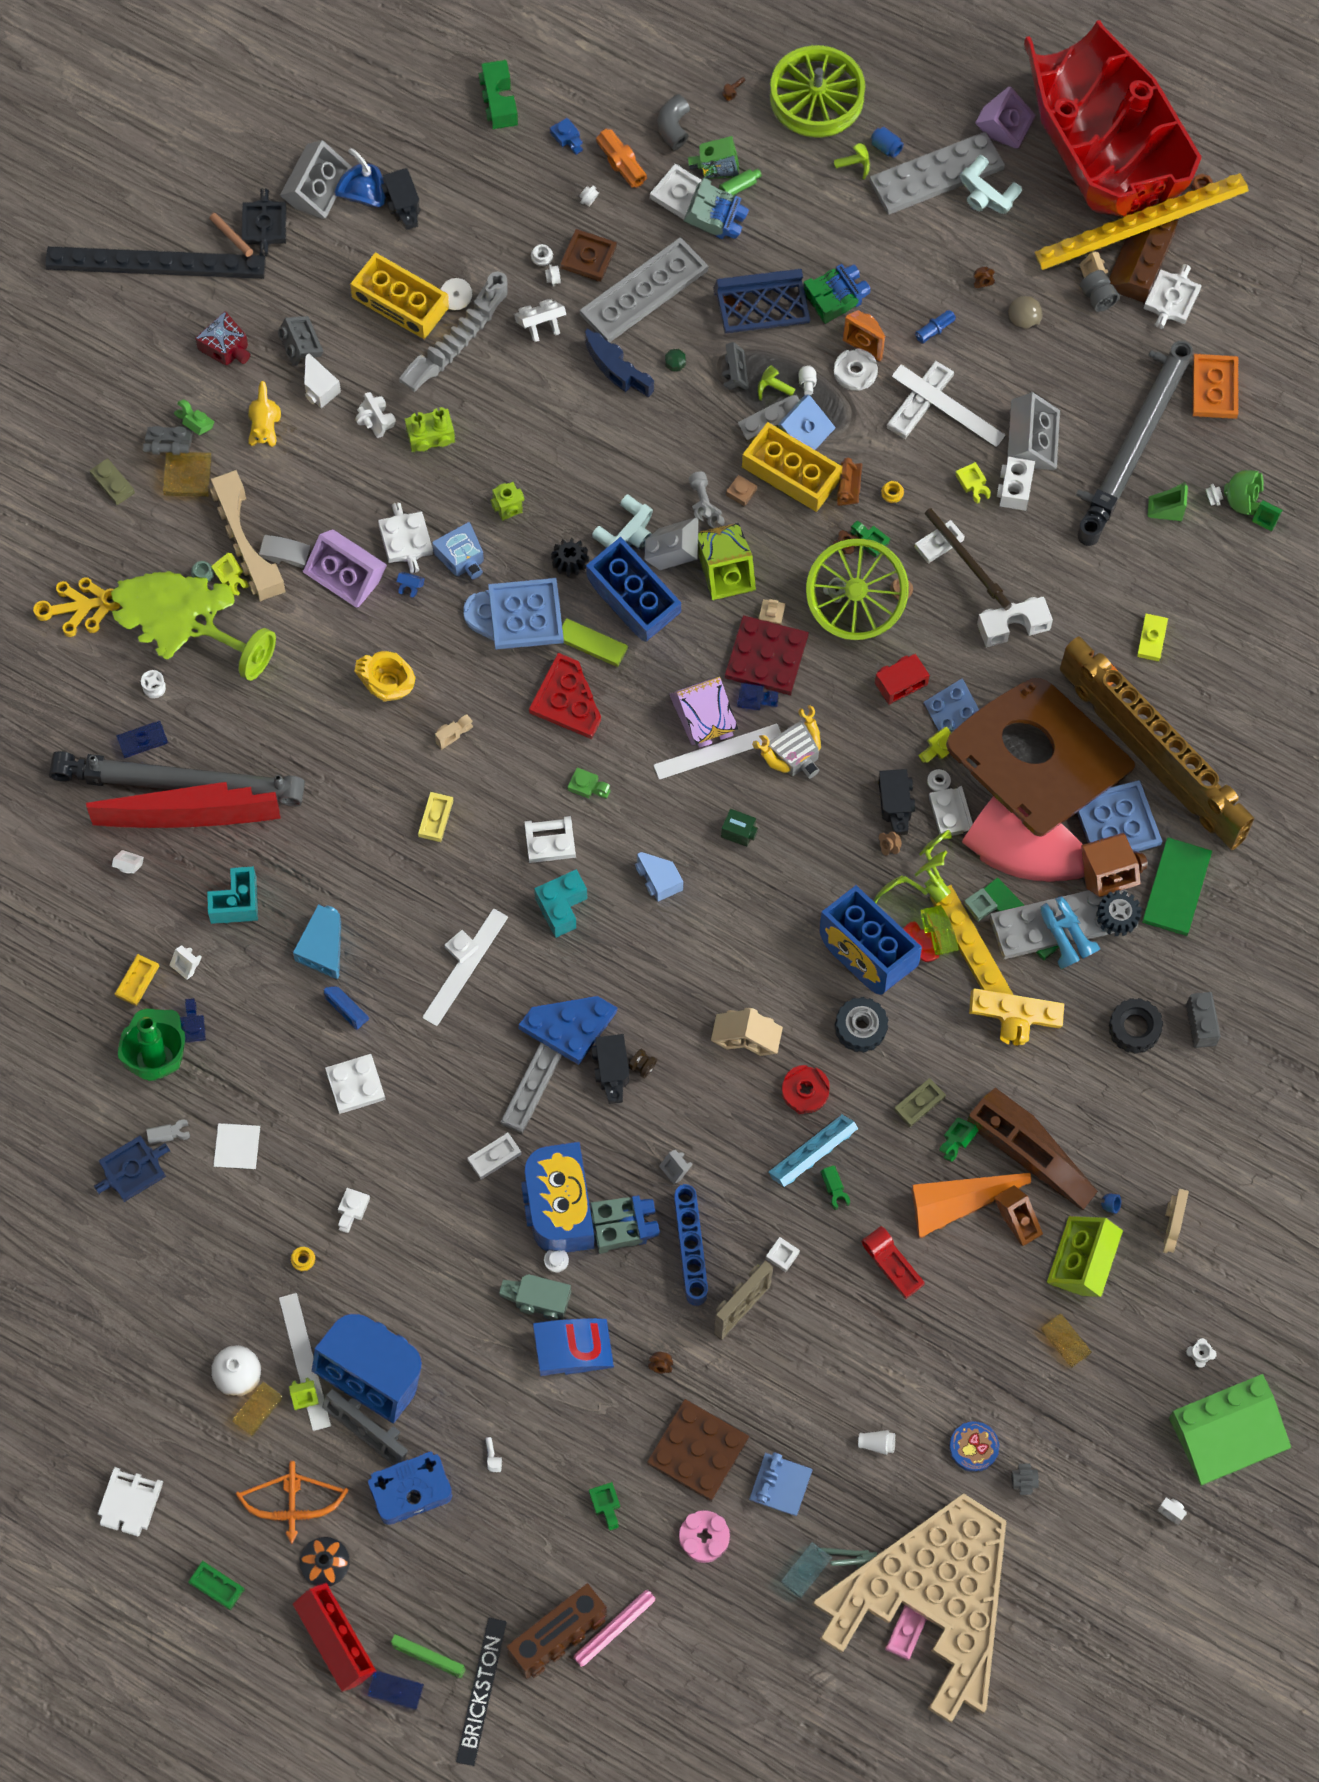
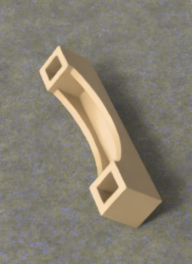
M237 470L211 479L213 488L209 489L214 502L217 500L220 506L217 509L221 520L226 519L228 525L225 526L229 539L234 538L236 544H233L236 556L242 557L243 563L240 564L244 575L250 576L251 581L248 583L252 594H257L259 600L263 601L285 593L284 582L276 563L271 565L261 558L251 547L242 531L240 508L242 501L246 499V495Z

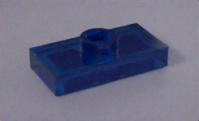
M160 720L116 735L124 758L168 744Z
M376 1671L374 1672L367 1696L417 1710L424 1684Z

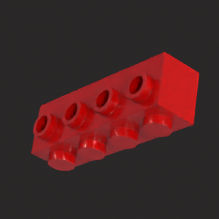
M327 1583L308 1589L293 1603L295 1610L341 1692L359 1686L376 1672L375 1667Z

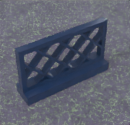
M802 269L717 279L713 289L718 299L724 333L810 323L811 320L802 283ZM788 288H798L799 296L796 300L785 293ZM769 290H773L779 294V297L773 302L764 294ZM746 293H753L758 297L753 305L743 298ZM731 295L737 300L732 308L724 303L723 296ZM781 297L792 303L788 311L777 305ZM760 300L771 306L766 314L756 308ZM739 302L750 309L745 317L734 310ZM796 306L802 310L804 317L796 318L790 314V311ZM773 308L784 315L781 320L775 321L768 316ZM752 311L763 318L760 323H753L747 319ZM730 314L741 320L739 325L729 326L728 317Z

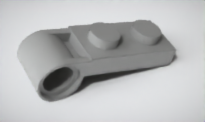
M789 396L738 422L748 444L756 438L767 422L779 428L778 424L800 401L798 396Z

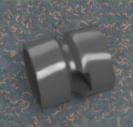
M1104 270L1090 273L1080 283L1081 289L1086 297L1091 299L1090 303L1096 312L1109 309L1120 297L1114 286L1110 284L1111 281Z

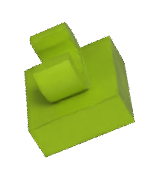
M305 1378L306 1382L297 1384L296 1381H293L292 1386H289L295 1410L319 1404L313 1380Z

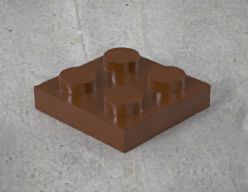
M576 229L560 263V269L601 282L616 250L617 242Z

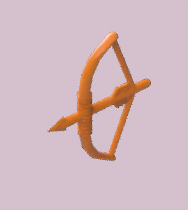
M290 1461L289 1474L243 1492L237 1491L236 1496L248 1512L259 1518L275 1521H286L288 1519L289 1531H286V1535L292 1545L298 1534L295 1531V1520H309L332 1512L342 1502L348 1493V1488L342 1489L295 1474V1461ZM284 1480V1490L289 1493V1510L281 1512L261 1511L250 1506L242 1496ZM301 1480L341 1492V1495L334 1503L323 1509L314 1511L295 1510V1493L301 1489Z

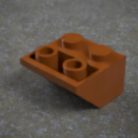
M1124 833L1081 845L1086 888L1098 897L1107 895L1111 891L1114 893L1115 890L1121 891L1141 884L1139 864Z

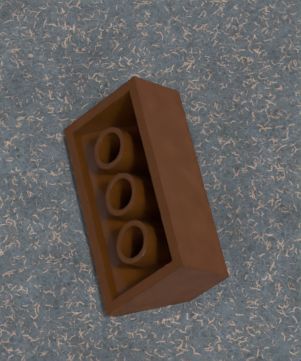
M1172 220L1125 239L1109 277L1110 284L1114 286L1118 294L1146 303L1174 238L1179 220Z

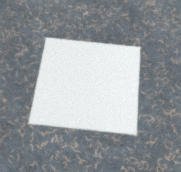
M218 1123L214 1167L256 1169L260 1126Z

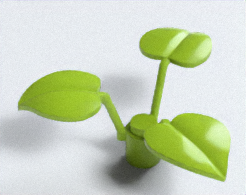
M946 830L938 835L919 853L920 856L925 853L929 862L924 864L914 875L917 877L926 870L930 876L924 883L926 888L901 875L887 883L878 892L873 901L877 903L883 894L904 882L922 891L924 895L929 893L936 903L949 895L951 891L943 882L944 880L940 877L936 868L937 866L944 865L947 851L945 850L933 858L930 853L933 847L940 841L952 838L951 831Z

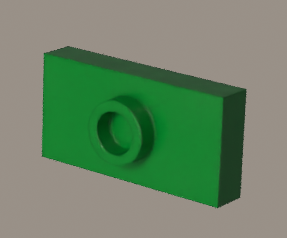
M204 1561L200 1563L188 1581L190 1585L230 1611L245 1590L244 1587Z

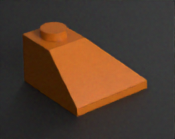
M859 310L848 314L845 318L843 341L857 349L869 352L880 362L883 357L885 335L878 322L870 314H864Z

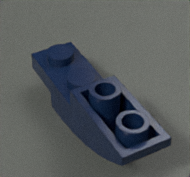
M589 329L585 331V344L600 371L624 392L633 387L649 398L654 392V380L645 372L642 373L637 370L630 362L623 361V351L617 344H611L598 332H592Z

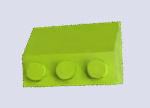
M1069 1216L1047 1283L1081 1296L1101 1297L1123 1230L1107 1218Z

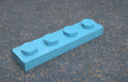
M843 1114L770 1170L771 1178L783 1187L792 1183L797 1176L811 1168L824 1155L829 1154L843 1140L848 1139L858 1129L855 1122Z

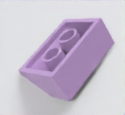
M332 529L319 535L303 573L358 608L378 585L387 564Z

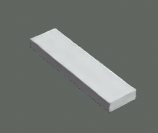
M935 361L922 379L942 391L953 377L954 371ZM912 391L888 422L887 429L906 439L932 403Z

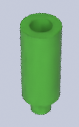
M748 169L719 185V189L734 196L756 184V179L762 176L759 169L754 171Z

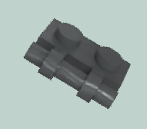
M181 426L175 428L148 427L145 443L143 444V452H152V454L160 455V452L172 453L173 455L189 453L193 431Z

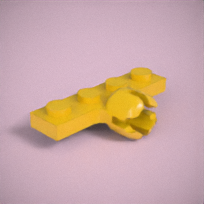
M973 989L970 996L969 1014L999 1019L1001 1022V1041L1009 1044V1041L1012 1040L1013 1045H1024L1029 1041L1031 1024L1059 1029L1063 1026L1064 1003Z

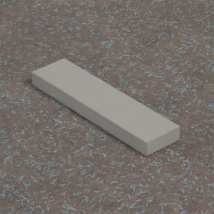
M540 1043L501 1120V1125L523 1134L562 1057L560 1053Z

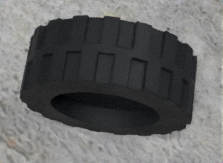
M1141 998L1124 1000L1115 1007L1111 1015L1109 1035H1111V1039L1117 1044V1047L1124 1049L1128 1053L1138 1054V1052H1146L1149 1048H1153L1160 1038L1163 1030L1162 1015L1158 1012V1008L1153 1006L1148 1000L1145 1001ZM1139 1015L1146 1020L1148 1028L1143 1035L1132 1036L1126 1032L1124 1022L1129 1016Z

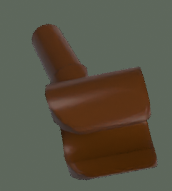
M741 77L734 84H726L724 86L722 95L727 101H731L736 97L737 92L735 90L746 81L745 78Z

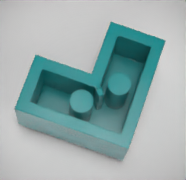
M254 866L230 868L231 890L207 891L208 915L211 924L258 921L257 877Z
M577 869L534 888L535 900L555 938L576 929V917L571 906L587 899V888Z

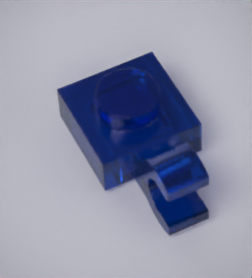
M741 683L737 707L760 710L761 704L777 707L779 692H764V686Z
M195 998L185 999L187 1017H180L181 1027L185 1033V1043L205 1041L204 1015L197 1016Z

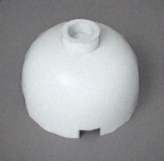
M239 1345L229 1346L221 1350L214 1358L211 1367L212 1378L216 1387L224 1394L244 1396L252 1392L258 1385L261 1365L257 1356L248 1348Z

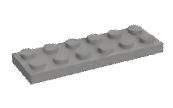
M985 131L872 175L869 178V182L885 211L890 215L963 186L960 174L966 167L969 168L979 155L984 156L989 161V164L979 175L980 178L1004 170L1005 164Z
M680 237L580 309V315L605 340L611 342L708 272L709 266Z
M1089 890L1063 896L1074 914L1078 917L1077 919L1081 922L1078 925L1087 939L1108 935V929L1102 930L1100 928L1102 923L1098 924V916H1096L1099 904L1104 896L1098 897ZM1055 898L990 914L989 918L1003 960L1058 945L1051 930L1047 929L1041 915V906L1045 903L1053 911L1054 917L1062 914L1058 909ZM1063 928L1069 942L1075 943L1068 928Z

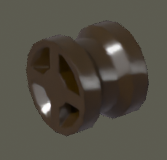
M639 1049L632 1058L628 1068L632 1071L636 1070L645 1079L655 1067L658 1059L654 1056L649 1057L646 1055V1051Z

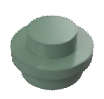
M206 561L195 563L191 569L192 577L207 578L209 582L214 576L212 565Z

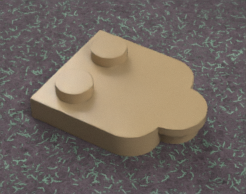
M1179 1189L1176 1196L1172 1195L1170 1202H1168L1165 1216L1169 1217L1163 1253L1165 1254L1167 1252L1174 1253L1189 1193L1187 1190Z

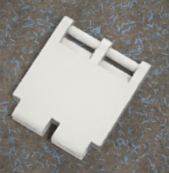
M115 1467L98 1515L102 1517L101 1526L118 1530L120 1523H123L122 1532L139 1537L141 1530H147L163 1481L157 1480L155 1482L142 1478L141 1474L131 1475L121 1472L120 1468ZM118 1476L133 1480V1482L118 1479ZM141 1482L144 1484L154 1486V1489L139 1485V1483Z

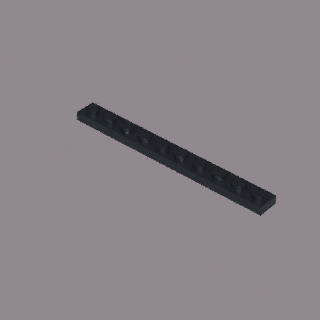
M47 246L45 267L46 270L264 279L266 256L251 255L247 257L241 254Z

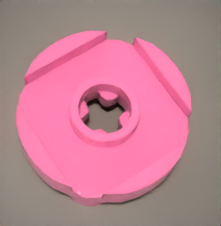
M698 1511L688 1515L679 1533L682 1549L692 1560L701 1563L712 1562L720 1557L727 1550L730 1539L729 1528L724 1518L711 1511ZM703 1530L712 1535V1538L707 1539L706 1543H702L701 1538L697 1537Z

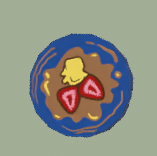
M972 1421L962 1424L954 1431L950 1439V1454L954 1462L962 1469L971 1472L983 1471L995 1462L999 1454L1000 1444L997 1435L991 1427L981 1422Z

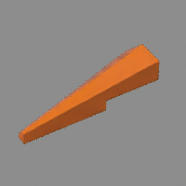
M1030 1173L912 1185L911 1192L919 1238H923L958 1218L961 1219L993 1203L995 1196L1013 1185L1020 1188L1030 1184Z

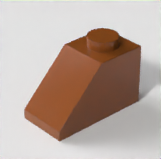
M1015 1185L994 1197L1001 1216L1022 1246L1043 1235L1028 1196Z

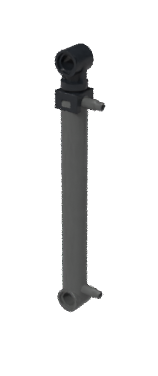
M1175 342L1171 346L1168 356L1153 350L1149 352L1148 356L1163 363V366L1110 469L1095 495L1080 489L1077 491L1076 496L1091 503L1085 517L1081 520L1077 534L1078 540L1083 545H1095L1099 541L1107 521L1110 520L1131 474L1183 373L1189 366L1193 349L1188 342ZM1086 529H1091V530H1093L1094 532H1091V533H1090V532L1086 531Z
M64 751L53 753L49 777L56 781L68 782L71 781L72 775H77L78 780H86L88 785L103 786L104 783L174 790L227 782L228 790L251 787L253 795L276 792L277 801L287 806H300L302 804L305 781L296 776H285L282 778L280 775H276L275 777L124 762L106 760L102 755L88 754L87 758L80 757L78 761H75L76 757L73 754Z

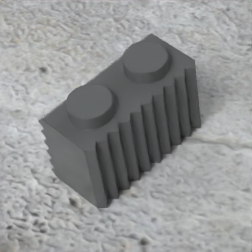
M1212 992L1191 994L1186 1003V1011L1188 1012L1187 1016H1189V1025H1191L1193 1047L1216 1046L1221 1036Z

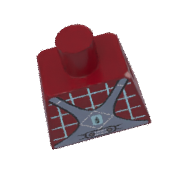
M225 311L195 338L200 352L223 365H229L234 359H237L241 364H245L251 356L245 350L248 347L247 336Z

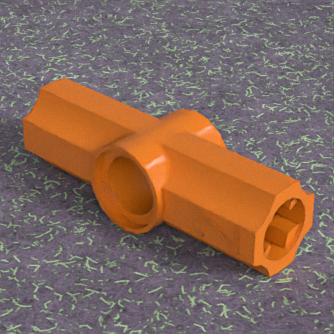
M612 129L601 131L596 137V142L607 155L612 169L615 172L619 171L631 188L641 186L647 179V174L637 163L632 149L628 145H623Z

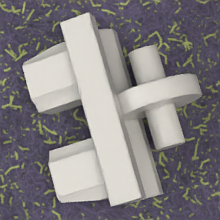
M371 392L365 393V400L357 409L359 414L355 420L358 425H366L367 428L371 427L377 438L383 437L385 430L393 428L396 419L391 413L383 415L382 411L386 408V402L382 396L373 397Z

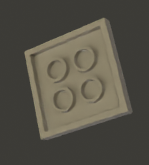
M767 1261L761 1266L757 1264L750 1271V1278L746 1283L740 1282L732 1292L734 1296L728 1302L724 1300L717 1307L714 1334L721 1340L770 1288L773 1266Z

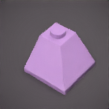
M1007 87L983 107L976 125L983 132L986 131L990 139L1016 149L1019 148L1035 114L1012 87Z

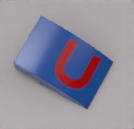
M568 1319L533 1323L540 1376L558 1373L568 1375L614 1368L607 1319Z

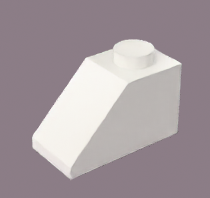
M310 354L306 355L305 396L312 404L316 403L320 408H323L341 393L340 383Z

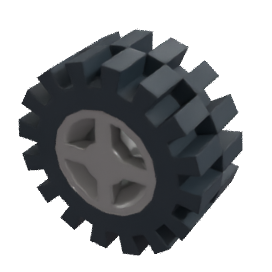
M1115 890L1114 894L1111 891L1102 898L1096 912V916H1098L1097 922L1098 924L1102 923L1100 927L1102 930L1108 929L1107 934L1109 935L1111 932H1115L1114 936L1117 937L1120 933H1122V936L1127 935L1128 932L1131 933L1141 918L1140 913L1142 909L1138 907L1140 902L1138 899L1134 901L1135 896L1132 894L1130 897L1126 896L1127 891H1123L1122 894H1120V890Z

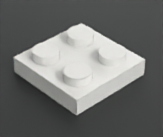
M675 164L650 193V199L684 219L696 186L700 183L701 179Z
M371 1054L325 1068L339 1114L385 1100Z

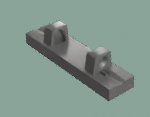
M333 1389L326 1395L322 1406L323 1409L392 1465L405 1461L408 1450L397 1442L400 1434L397 1428L393 1426L385 1432L359 1411L361 1403L354 1398L347 1401Z

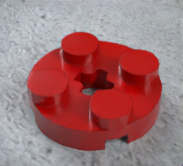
M808 1065L794 1067L786 1074L782 1083V1097L785 1103L798 1114L818 1111L829 1098V1080L825 1073L816 1067L815 1069L807 1067ZM802 1084L806 1087H812L810 1094L800 1092Z

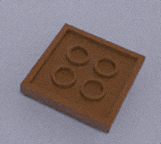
M685 1399L653 1451L647 1465L712 1502L746 1445L749 1436Z

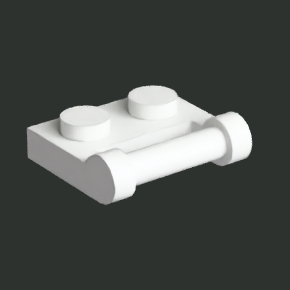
M571 816L564 817L561 820L535 823L524 821L529 863L576 858ZM565 828L566 834L533 837V832Z

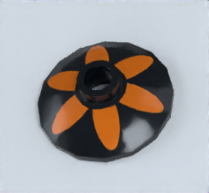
M319 1537L309 1542L300 1556V1570L304 1578L316 1586L327 1583L330 1587L339 1583L346 1576L350 1566L349 1554L345 1546L337 1539L331 1537ZM322 1556L329 1558L326 1564L319 1562Z

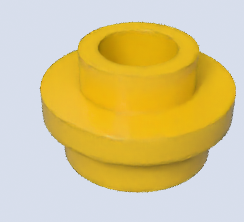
M890 481L882 487L881 495L885 501L897 503L903 498L904 490L898 482ZM893 491L896 495H891L889 492Z
M299 1247L291 1254V1264L298 1271H307L315 1263L314 1252L308 1247ZM306 1256L308 1260L305 1263H300L299 1258Z

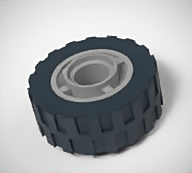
M853 998L851 1001L845 1002L843 1007L839 1009L834 1026L836 1037L839 1038L841 1044L846 1046L845 1048L852 1049L854 1052L862 1051L863 1053L868 1050H874L877 1045L879 1046L882 1043L888 1030V1017L886 1016L885 1009L871 998ZM863 1021L867 1024V1028H858L855 1022Z

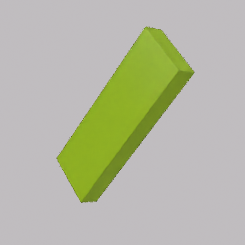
M567 618L562 625L564 644L613 666H619L628 650V645Z

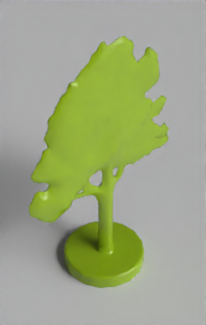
M166 571L145 574L144 576L124 581L119 580L117 582L119 586L111 592L112 600L119 603L123 608L118 611H112L114 620L126 629H132L140 624L144 634L138 637L139 642L149 643L155 638L158 644V648L155 650L158 656H163L164 659L173 657L174 653L188 641L190 636H209L242 653L238 671L241 677L251 681L263 672L273 655L276 635L275 632L267 628L256 631L247 644L214 626L213 619L216 612L232 606L235 601L231 587L225 583H215L213 590H209L207 578L189 576L184 578L179 573L174 574ZM203 614L207 624L198 623L195 617Z

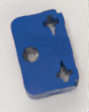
M432 1451L400 1462L384 1470L371 1474L372 1479L368 1480L380 1518L387 1525L395 1524L445 1505L452 1499L451 1487L446 1478L438 1454L433 1455ZM430 1463L433 1466L432 1472L426 1469V1464ZM380 1481L386 1484L385 1490H381L379 1487ZM415 1495L417 1498H421L418 1499L417 1504H413V1502H408L411 1500V1496Z

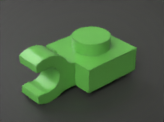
M183 399L177 403L182 409L176 410L174 414L176 417L183 419L182 424L190 430L201 435L213 428L214 421L199 410L193 412L188 401Z
M576 768L568 785V791L588 799L592 793L607 799L611 790L608 783L598 782V775L580 768Z

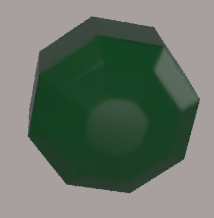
M670 349L665 354V367L670 371H681L686 366L685 353L680 349Z

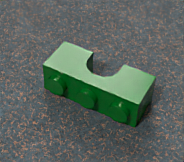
M507 60L481 63L482 72L478 73L480 86L484 85L485 90H482L483 103H488V108H485L487 121H491L493 129L518 126V113L514 95H499L502 91L511 90Z

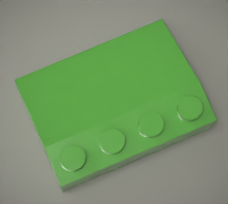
M1263 1374L1176 1409L1169 1417L1201 1486L1291 1449L1274 1396Z

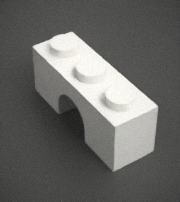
M1031 597L1022 603H1011L1012 607L1006 611L1003 608L996 610L987 609L979 614L977 625L985 647L1008 642L1010 633L1008 625L1011 623L1022 624L1029 636L1049 631L1053 619L1045 598Z

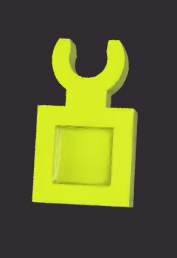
M976 462L956 471L955 476L966 493L971 490L973 491V500L977 504L980 503V496L978 495L980 493L984 494L987 499L990 498V489L984 486L986 478Z
M227 553L211 566L222 584L228 585L230 583L229 586L234 595L240 594L237 590L239 583L243 588L249 587L248 582L239 577L244 571L232 553Z

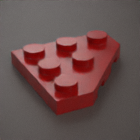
M558 653L529 708V713L592 739L601 722L600 712L596 707L579 661Z

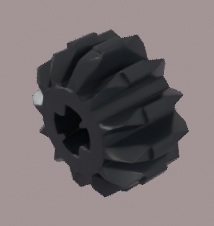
M572 537L569 542L562 538L561 545L555 544L554 551L551 553L553 568H558L559 575L566 572V576L569 577L574 572L578 576L579 570L585 571L586 564L589 562L587 547H582L581 540L574 543Z

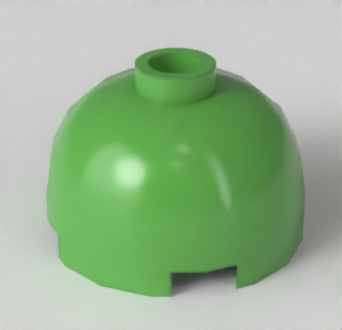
M1242 470L1237 472L1230 479L1229 483L1225 484L1224 496H1227L1228 503L1234 511L1246 515H1255L1261 503L1256 502L1259 492H1263L1262 473H1258L1259 471Z

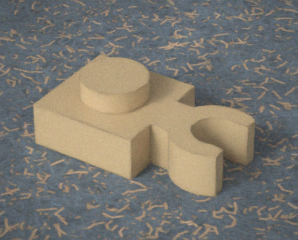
M466 714L456 723L453 721L449 725L441 726L437 733H435L436 744L441 750L459 739L460 734L472 729L473 725L471 723L473 721Z

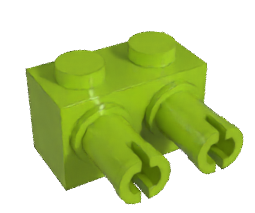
M439 407V411L436 408L431 413L423 414L417 412V416L414 413L411 417L405 418L406 432L412 452H423L429 448L445 447L455 443L454 428L448 409Z

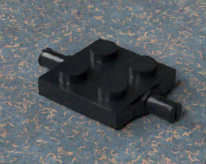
M262 188L260 189V200L242 202V240L246 244L260 245L259 255L265 254V256L269 255L268 245L286 244V202L269 200V189L265 188L264 196V189Z

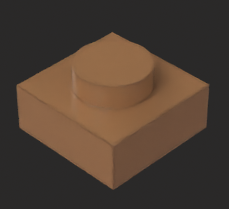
M738 475L726 491V496L746 506L757 491V485Z

